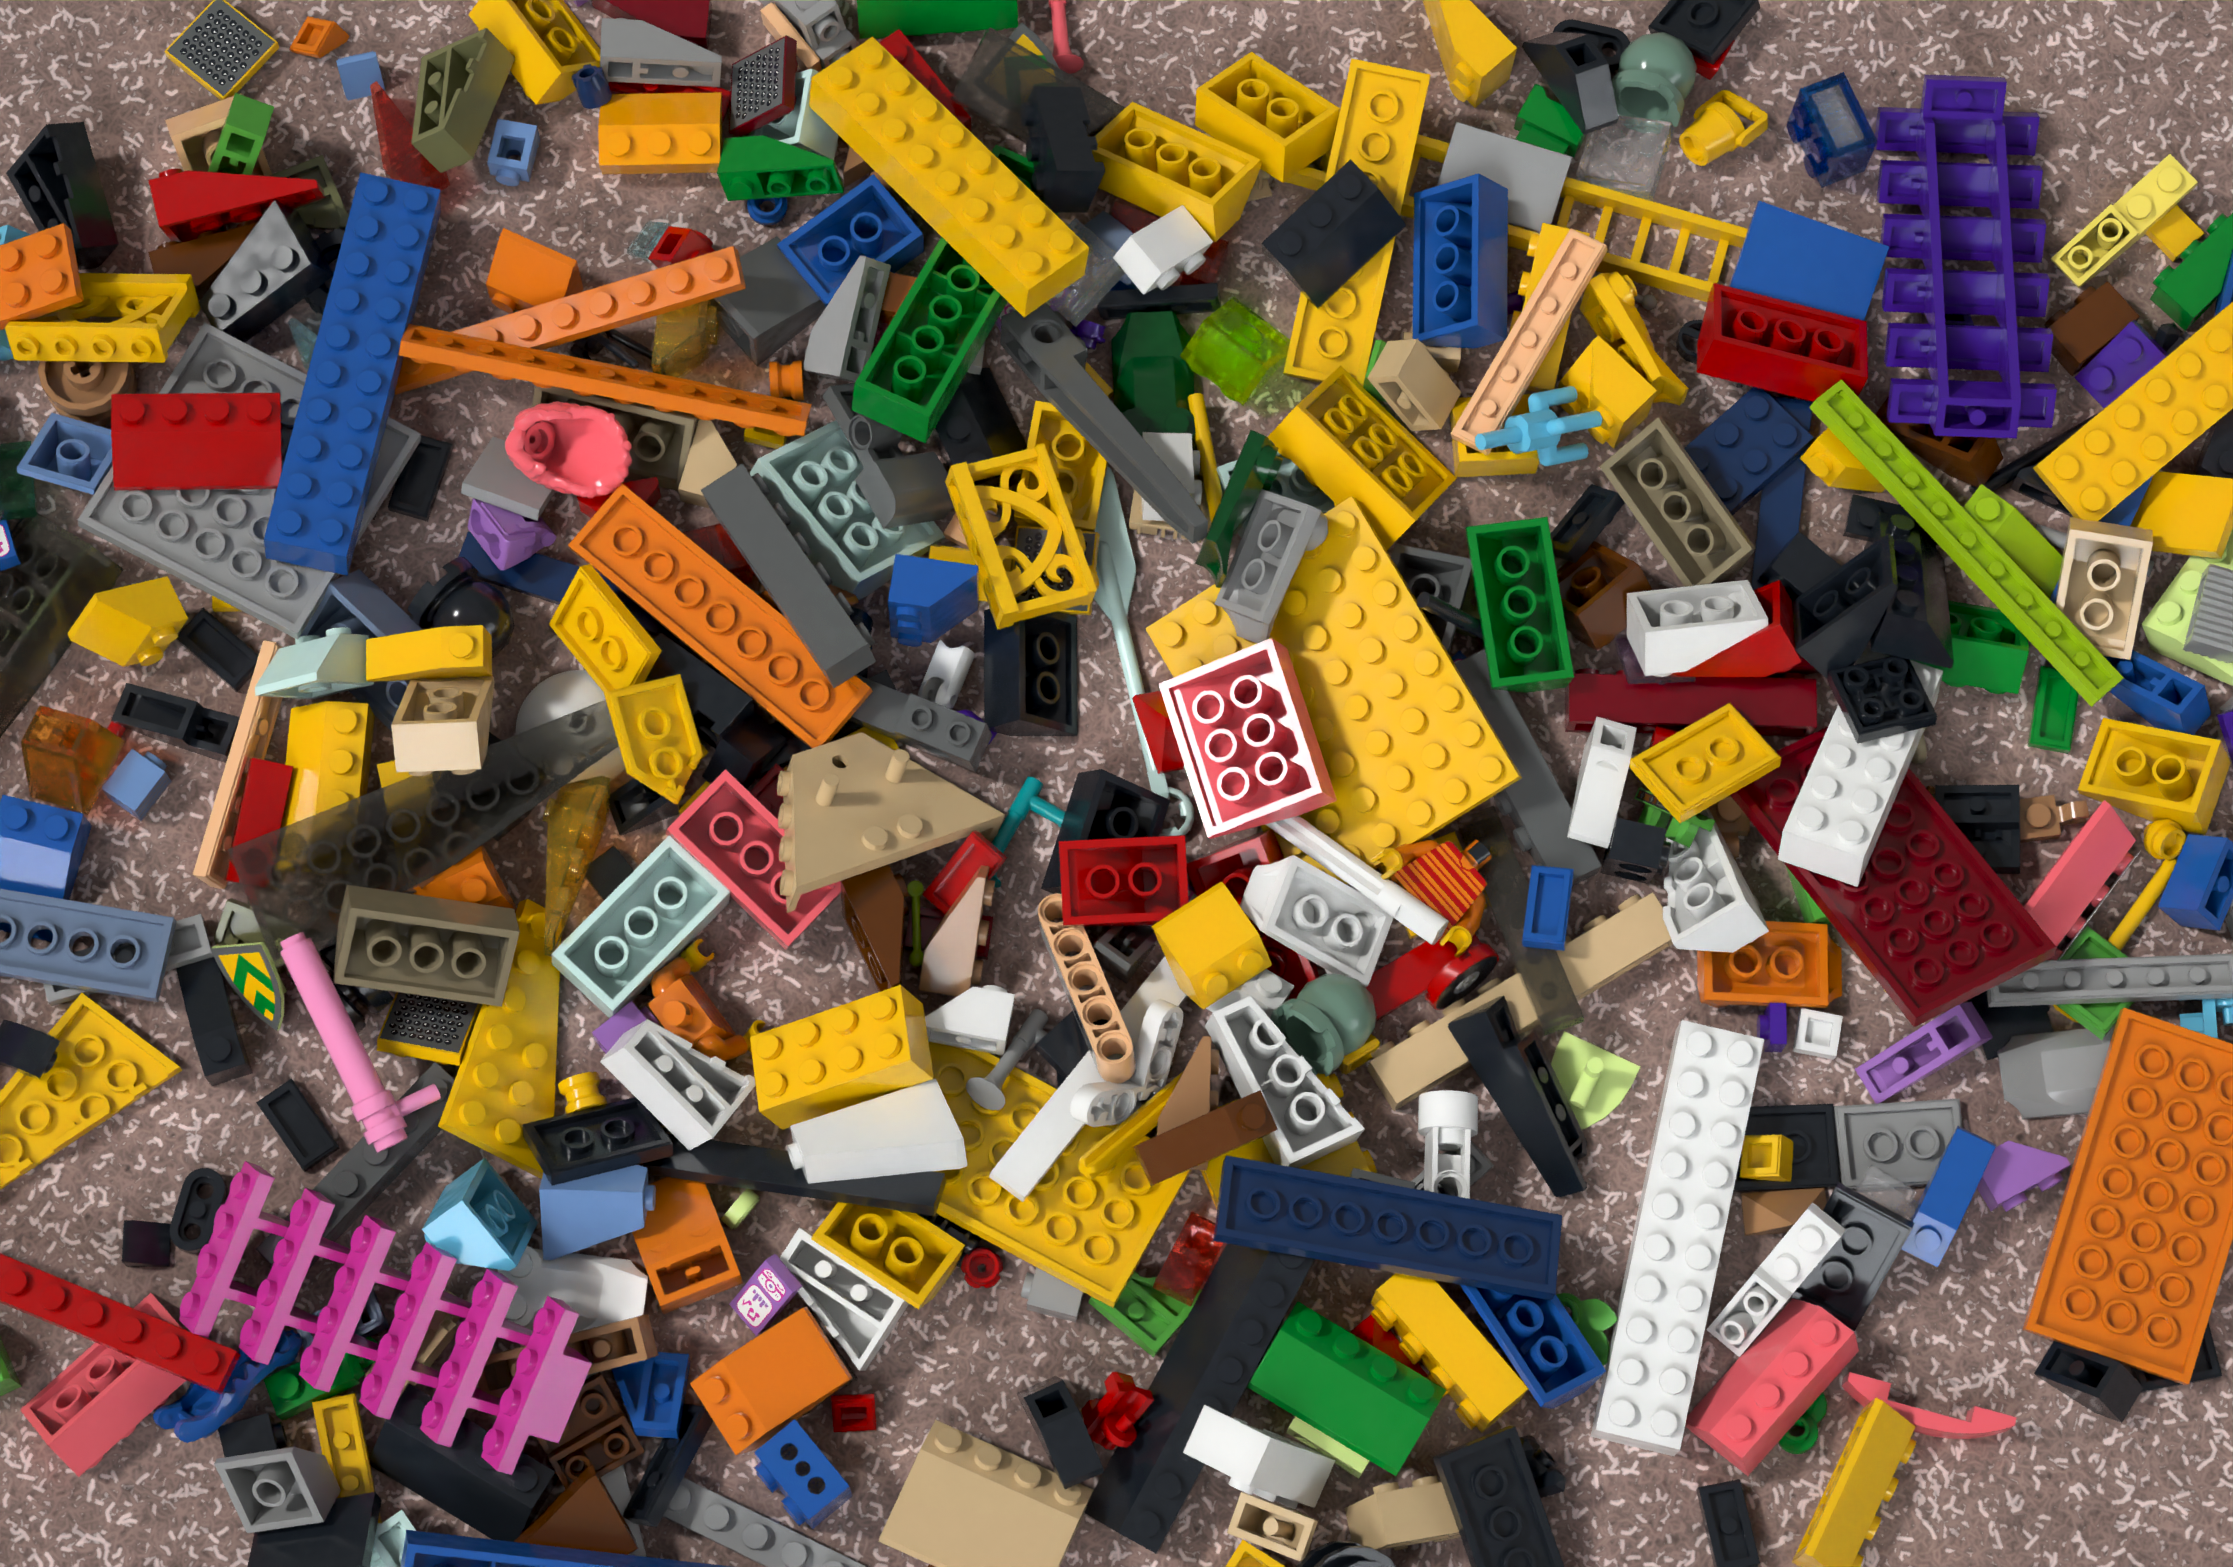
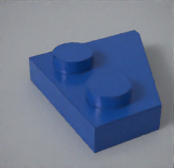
M658 1352V1356L611 1369L636 1436L678 1438L691 1364L689 1354Z

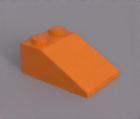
M806 1306L721 1359L692 1381L690 1385L734 1454L740 1455L760 1448L794 1419L797 1420L853 1377Z

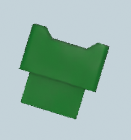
M1534 84L1514 125V129L1519 131L1516 140L1567 154L1575 158L1587 135H1583L1564 106L1547 98L1544 87Z

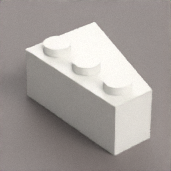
M647 1019L623 1033L600 1062L688 1150H691L712 1139L756 1086L755 1078L749 1074L745 1077L726 1067L725 1061L716 1056L709 1058L691 1048L692 1043Z

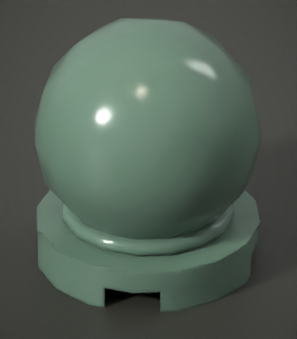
M1665 32L1645 34L1632 41L1621 54L1618 73L1611 80L1618 116L1627 121L1625 128L1642 135L1660 136L1664 134L1666 128L1673 126L1676 128L1684 111V100L1694 87L1697 70L1692 53L1683 40Z
M1338 973L1324 974L1308 982L1296 999L1285 1001L1270 1016L1273 1023L1285 1035L1286 1042L1299 1057L1302 1055L1311 1065V1071L1315 1075L1318 1073L1325 1074V1077L1340 1067L1345 1055L1364 1046L1375 1029L1377 1018L1373 995L1359 980Z

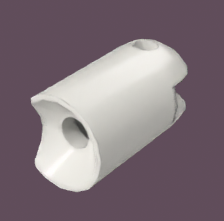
M939 640L920 686L918 696L952 709L960 694L975 653L965 646L949 648L942 640Z

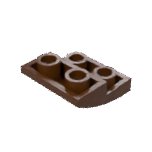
M601 1372L585 1380L559 1444L537 1437L565 1489L586 1468L594 1465L599 1476L602 1477L645 1452Z

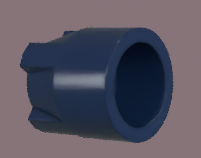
M587 64L576 74L572 75V80L584 108H598L611 100L612 93L602 67L597 68Z

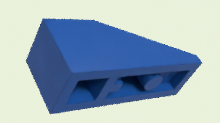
M2132 650L2131 660L2104 656L2124 677L2109 692L2152 726L2194 735L2211 715L2205 685Z
M1959 1126L1956 1127L1909 1219L1915 1224L1901 1250L1936 1267L1939 1266L1962 1221L1996 1148V1144Z

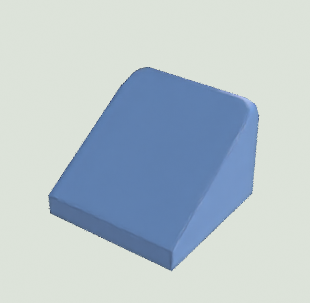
M371 51L336 60L347 100L385 92L376 52Z

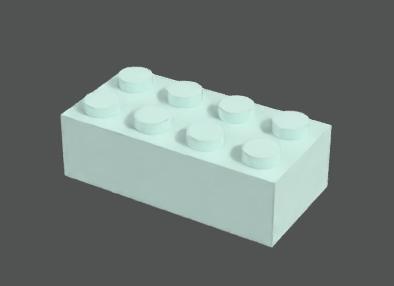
M669 835L551 954L552 965L607 1017L611 1018L629 1002L633 1001L651 983L654 974L673 961L729 904L730 891Z

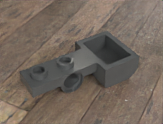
M854 383L830 386L822 397L864 467L855 478V481L883 529L944 519L954 506L945 483L948 473L936 453L927 452L904 456L898 447L902 437L901 432L852 411Z

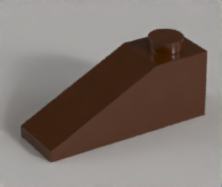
M1889 396L1875 414L1906 448L1945 474L1975 487H1979L1981 484L1985 485L2003 459L1996 438L1935 436L1930 424L1889 422L1887 418Z
M1261 1090L1144 1141L1134 1146V1149L1150 1186H1153L1259 1140L1278 1130Z

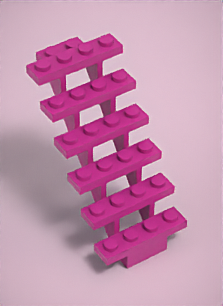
M247 1161L244 1162L241 1172H238L231 1182L230 1193L225 1204L221 1205L216 1212L213 1233L209 1243L205 1244L199 1253L196 1269L197 1277L193 1287L182 1299L179 1321L193 1334L208 1338L224 1298L253 1306L255 1309L251 1318L244 1323L241 1329L239 1348L253 1361L269 1365L285 1325L313 1333L315 1336L312 1344L305 1349L301 1357L299 1375L313 1388L325 1392L330 1391L345 1353L376 1361L372 1372L365 1377L362 1383L359 1402L373 1415L388 1420L392 1416L406 1380L436 1388L432 1401L428 1402L423 1410L420 1429L435 1443L447 1447L452 1446L467 1407L495 1415L497 1418L493 1428L485 1435L481 1457L499 1472L513 1474L529 1435L559 1444L592 1365L578 1351L566 1346L579 1316L577 1311L563 1300L547 1296L543 1308L537 1312L534 1318V1330L512 1322L505 1317L518 1286L502 1273L486 1269L483 1279L475 1286L472 1295L473 1303L445 1292L444 1289L457 1259L449 1252L437 1248L429 1242L425 1243L422 1252L414 1259L411 1268L412 1276L383 1264L396 1232L381 1219L365 1215L361 1226L357 1227L354 1231L350 1243L351 1249L322 1236L335 1204L320 1192L308 1188L304 1189L301 1199L294 1203L290 1213V1222L273 1214L261 1211L275 1178L260 1165ZM254 1228L284 1237V1239L278 1242L274 1250V1263L268 1278L262 1281L258 1290L232 1280ZM314 1255L345 1264L337 1271L332 1296L328 1305L321 1310L318 1317L293 1306ZM375 1282L405 1291L396 1302L395 1317L390 1329L382 1337L379 1344L354 1333ZM435 1310L465 1318V1321L457 1329L456 1343L450 1358L443 1364L440 1371L415 1361ZM497 1337L527 1346L518 1356L516 1373L510 1387L505 1390L501 1399L476 1388Z

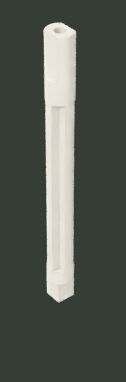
M1300 816L1265 824L1372 900L1376 906L1431 945H1434L1443 936L1449 923L1446 918L1392 880H1383L1381 878L1382 874Z

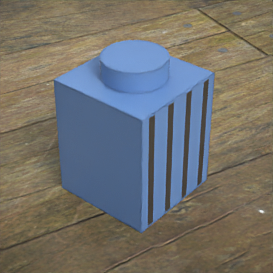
M131 749L103 785L102 790L108 799L142 821L172 781L164 771L167 765L148 751L142 756L134 749Z

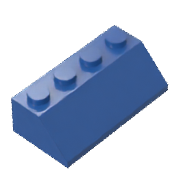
M1478 173L1414 193L1413 339H1418L1425 346L1471 349L1506 340L1508 189Z
M1461 1285L1541 1408L1554 1409L1585 1393L1606 1372V1369L1556 1294L1552 1300Z

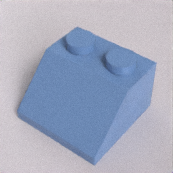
M51 413L17 466V473L94 495L113 465L111 429Z

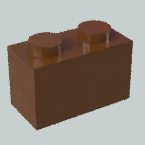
M2108 281L2097 290L2093 286L2087 288L2075 299L2076 306L2067 313L2063 309L2059 310L2044 324L2046 328H2051L2053 332L2051 354L2071 376L2084 368L2131 321H2138L2140 317Z

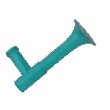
M1028 776L1010 806L1008 815L1002 823L998 834L992 841V844L1002 853L1005 852L1019 825L1024 821L1030 810L1061 827L1066 811L1038 797L1043 784L1034 777ZM996 872L990 880L995 881L994 888H999L1001 881L998 879Z

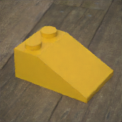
M1423 0L1446 77L1450 82L1449 88L1461 102L1467 100L1476 108L1510 79L1517 47L1470 0Z
M2103 718L2077 790L2079 794L2100 802L2105 800L2115 808L2154 822L2161 819H2171L2177 822L2183 831L2206 835L2231 762L2221 740Z

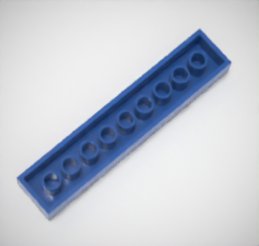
M360 172L264 537L266 559L348 576L404 357L399 356L400 342L408 324L413 322L441 213L440 189Z

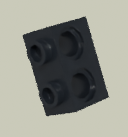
M1617 818L1609 846L1605 848L1600 873L1649 884L1654 875H1661L1663 867L1667 865L1671 842L1664 841L1666 829Z

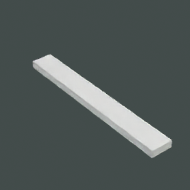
M1166 957L1161 960L1120 1011L1131 1037L1134 1052L1144 1016L1150 1005L1154 1001L1162 999L1180 1007L1188 997L1179 988ZM1090 1051L1085 1054L990 1172L989 1177L1022 1202H1024L1085 1126L1084 1123L1074 1119L1071 1115V1102L1075 1093L1085 1084L1106 1082L1100 1076ZM1112 1054L1107 1058L1110 1060H1117L1122 1058L1123 1055Z

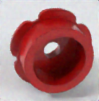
M986 1247L975 1248L970 1255H965L962 1260L961 1270L965 1273L964 1280L973 1288H980L981 1286L991 1288L995 1286L1000 1280L999 1273L1003 1270V1262L1000 1256L992 1253ZM979 1265H985L986 1271L980 1272L978 1270Z

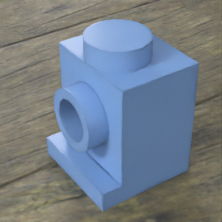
M497 119L487 161L490 175L496 176L495 180L507 186H518L520 180L530 182L537 148L540 144L537 125ZM511 155H519L521 161L508 158Z

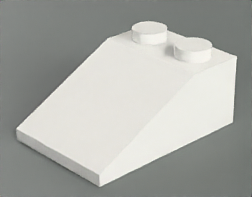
M1748 580L1627 593V638L1645 676L1666 677L1672 673L1688 671L1768 626V617Z

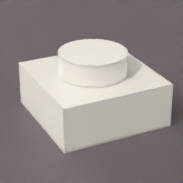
M1801 1008L1798 1015L1793 1052L1834 1060L1837 1056L1843 1016Z

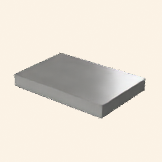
M1456 122L1437 186L1479 173L1508 189V223L1540 232L1542 223H1552L1572 156Z
M1960 1099L1834 1106L1840 1183L1852 1190L1927 1186L1956 1127L1963 1128Z

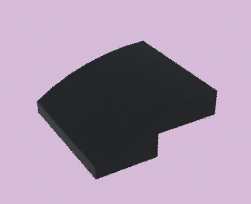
M1935 785V800L1996 874H2020L2019 785Z

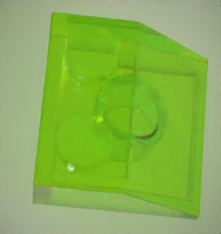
M1232 297L1203 320L1180 357L1189 363L1192 371L1200 376L1207 377L1220 387L1221 392L1228 399L1238 401L1244 406L1258 394L1286 360L1290 340L1237 298Z

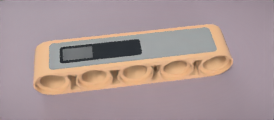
M1050 894L1043 898L1038 906L1042 938L1100 1076L1109 1082L1123 1083L1132 1077L1136 1068L1131 1037L1084 926H1063V921L1051 922L1055 918L1063 917L1061 894ZM1068 952H1080L1076 956H1065ZM1085 985L1094 986L1090 990H1079L1080 987ZM1101 1019L1109 1021L1104 1025L1093 1024V1022ZM1112 1054L1123 1055L1122 1058L1117 1060H1110L1107 1058Z

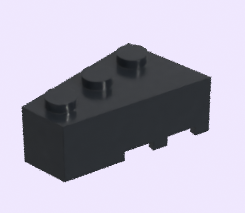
M660 633L654 641L662 651L645 682L680 674L698 736L716 750L719 742L725 735L755 714L753 698L725 679L710 664H704L693 656L692 650L679 638L674 637L671 640L663 633Z

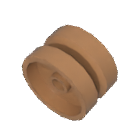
M39 361L38 374L41 386L48 396L51 405L59 415L97 426H105L111 424V394H136L138 382L132 362Z

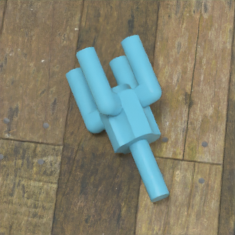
M1573 386L1531 394L1528 398L1530 413L1508 417L1503 429L1477 434L1475 444L1479 450L1507 445L1510 451L1515 454L1537 450L1539 462L1543 466L1581 460L1588 456L1587 445L1585 443H1577L1557 448L1561 434L1599 427L1602 424V416L1599 411L1595 410L1558 418L1549 409L1551 406L1575 402L1578 394Z

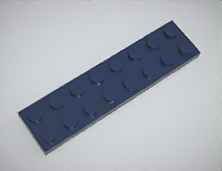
M1226 1155L1222 1166L1213 1241L1552 1300L1556 1294L1562 1215Z

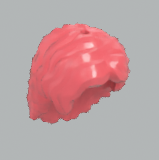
M559 401L549 404L541 403L519 412L514 420V429L509 433L505 441L508 457L516 468L521 470L533 482L563 494L567 493L593 498L594 496L613 493L629 475L628 468L632 464L629 453L632 445L627 440L628 436L624 427L615 419V415L599 408L580 406L576 403H563Z

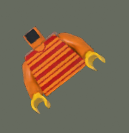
M1426 840L1412 844H1403L1395 849L1386 848L1372 858V864L1380 861L1385 865L1386 872L1381 875L1383 880L1390 877L1389 880L1401 886L1449 921L1443 936L1439 939L1440 945L1444 946L1447 941L1454 943L1458 950L1454 956L1456 958L1460 957L1470 946L1473 935L1479 929L1486 905V898L1482 891L1487 886V882L1478 870L1492 859L1489 850L1478 840H1474L1462 852L1449 840L1441 845L1434 840Z
M697 939L681 953V957H677L654 974L651 980V988L655 998L648 1003V1006L665 1029L692 1043L691 1048L709 1058L716 1056L723 1061H728L746 1054L747 1050L752 1053L750 1036L759 1034L766 1023L762 1020H756L743 1036L740 1034L736 1035L693 975L690 974L691 971H699L714 958V953L705 957L698 951V946L704 940Z

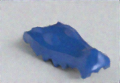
M283 1330L269 1365L253 1361L239 1348L238 1353L240 1357L222 1394L191 1383L186 1393L173 1404L160 1406L155 1410L153 1414L154 1422L163 1429L174 1428L176 1437L186 1443L211 1436L229 1417L242 1410L248 1400L250 1391L276 1367L290 1364L295 1360L302 1346V1338L299 1333L296 1334L293 1330Z

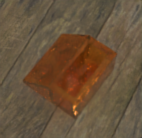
M39 705L21 740L30 797L46 804L88 815L97 801L112 767L117 762L118 755L125 741L92 719Z

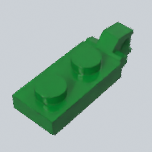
M371 1336L366 1337V1339L379 1344ZM345 1353L329 1392L313 1388L299 1375L301 1370L300 1362L263 1380L275 1413L283 1421L313 1407L312 1402L329 1399L360 1384L359 1378L365 1375L363 1368L376 1361Z

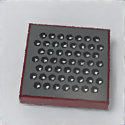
M786 35L732 64L730 134L735 137H743L794 110L797 100L795 95V77L798 68L796 40Z

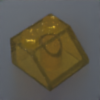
M710 300L657 315L651 362L653 373L683 378L709 358L710 345H718L720 322L717 321V306H711Z

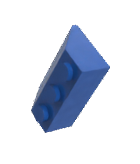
M895 554L888 597L890 635L893 638H898V643L912 647L921 646L922 642L932 643L978 610V565Z

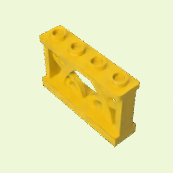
M79 273L83 302L25 322L10 321L6 325L5 331L13 358L18 361L164 363L168 358V349L188 318H195L201 308L191 274ZM91 316L123 317L111 323L78 321L79 319Z
M1044 443L1035 445V447L970 464L963 462L951 465L945 480L974 565H978L979 579L997 630L1013 626L1014 622L1079 605L1091 604L1099 588V578L1093 565L1088 566L1084 555L1086 544L1080 528L1075 529L1070 516L1072 515L1070 497L1066 491H1061L1057 480L1059 478L1057 461L1054 455H1048ZM1025 469L1035 474L1038 488L1035 490L1028 489L1024 484L1025 478H1023L1018 483L1016 492L1009 490V478L1017 470ZM1001 475L1000 488L975 486L974 481ZM1044 499L1046 507L1039 502ZM997 505L1002 506L1000 521H988L985 512L991 510L997 514ZM1011 509L1032 518L1047 530L1043 547L1033 563L1018 549L1004 545L996 546L994 538L1005 530L1011 516ZM1059 543L1063 554H1055ZM1008 558L1014 559L1021 565L1024 572L1021 574L1017 564L1014 571L1008 572L1004 569L1002 562ZM1066 568L1071 574L1073 585L1066 591L1053 590L1042 580L1041 576L1043 573L1051 581L1060 583L1063 579L1057 575L1056 570ZM1032 585L1043 596L1017 603L1015 599Z

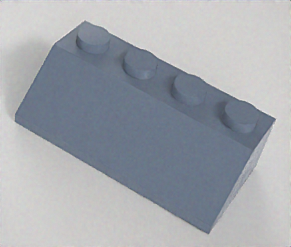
M358 569L349 573L348 576L345 575L329 583L322 602L301 636L318 635L322 638L326 637V630L348 627L351 628V634L369 635L370 639L423 629ZM410 680L374 681L373 685L349 690V692L361 703H368L374 715L392 731L391 724Z

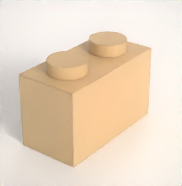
M1418 339L1388 341L1367 378L1411 431L1442 429L1461 394L1459 388L1450 379L1449 374L1441 368L1428 352V348Z

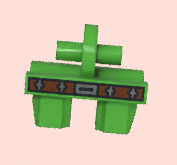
M1639 787L1634 799L1645 803L1638 823L1666 828L1671 813L1651 792ZM1698 813L1680 824L1673 817L1665 837L1690 848L1699 827L1711 832L1716 820Z

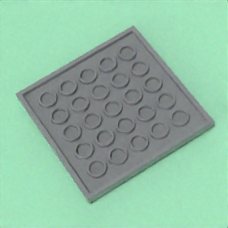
M204 322L159 394L280 393L283 468L307 375ZM390 417L387 420L356 545L421 441V433ZM112 465L78 518L79 527L297 640L322 602L329 583L338 576L337 573L266 559L264 537L277 489L114 490Z

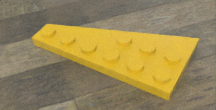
M525 899L519 902L516 910L520 933L502 1007L482 1004L438 1127L542 1179L543 1170L523 1137V1124L554 1117L560 972L552 965L551 954L561 945L562 917L529 899Z
M81 993L47 1034L60 1041L55 1050L58 1055L52 1068L47 1073H43L40 1079L25 1076L17 1071L0 1091V1190L181 1072V1067L85 994Z

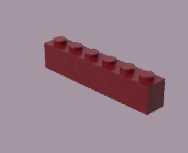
M1592 668L1578 669L1574 673V678L1565 688V732H1591L1596 717L1637 728L1636 733L1653 734L1656 726L1679 732L1717 709L1731 703L1761 736L1807 737L1813 734L1817 728L1816 679H1805V675L1800 673H1786L1781 675L1780 678L1671 677L1670 675L1656 677L1653 675H1641L1640 671L1634 669L1619 670L1616 674H1600L1599 670Z

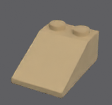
M2070 517L2055 605L2103 656L2131 660L2153 545V532L2150 529Z
M494 676L411 679L391 724L396 772H409L412 776H426L434 771L451 770L453 774L465 775L475 772L476 769H481L488 748Z

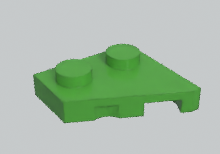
M1134 1272L1114 1308L1093 1297L1090 1298L1088 1303L1154 1358L1184 1324L1202 1290L1197 1288L1194 1291L1169 1285L1170 1281L1156 1277L1144 1278L1137 1272Z

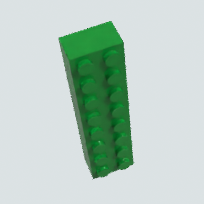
M996 144L992 153L1031 190V178L1034 173L1033 162H1028L1026 157ZM942 236L854 383L852 411L925 444L1008 302Z

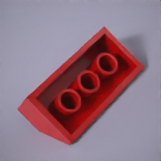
M1713 283L1697 342V373L1812 402L1842 379L1859 396L1868 379L1867 321Z
M280 393L111 394L114 490L277 489L282 472V407Z

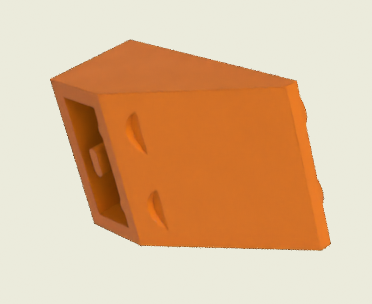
M666 1177L648 1184L655 1185L656 1187L655 1210L647 1211L644 1228L633 1231L632 1234L663 1314L743 1284L740 1271L705 1182Z

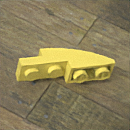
M2169 154L2114 205L2110 204L2051 258V261L2080 288L2143 237L2150 227L2197 186L2198 181Z

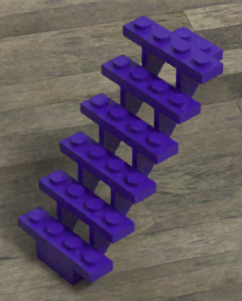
M1924 75L1921 108L1878 107L1874 141L1876 150L1916 151L1920 161H1880L1877 189L1878 203L1919 205L1923 215L1883 214L1880 243L1889 246L1886 257L1922 259L1926 268H1886L1882 308L1884 312L1924 313L1929 323H1888L1884 362L1886 367L1927 368L1932 379L1891 378L1887 418L1889 422L1930 424L1935 436L2017 438L2018 427L2052 428L2057 393L2055 384L2020 383V371L2049 372L2053 332L2051 328L2017 327L2016 316L2045 317L2050 278L2047 273L2014 272L2013 262L2042 263L2046 223L2044 219L2010 218V208L2039 209L2043 170L2038 165L2007 164V155L2035 156L2040 117L2037 112L2004 111L2007 81L2004 77ZM1936 152L1986 154L1990 164L1937 162ZM1939 205L1989 207L1993 217L1940 216ZM1942 259L1992 261L1997 272L1943 270ZM1945 314L1995 315L2000 327L1945 325ZM1948 369L1996 370L1999 372L2003 382L1948 380Z

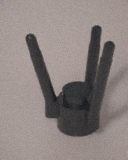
M615 329L572 341L574 344L570 349L578 358L592 360L588 352L597 354L605 347L631 367L638 368L639 362L609 339L611 337L654 362L660 360V356Z

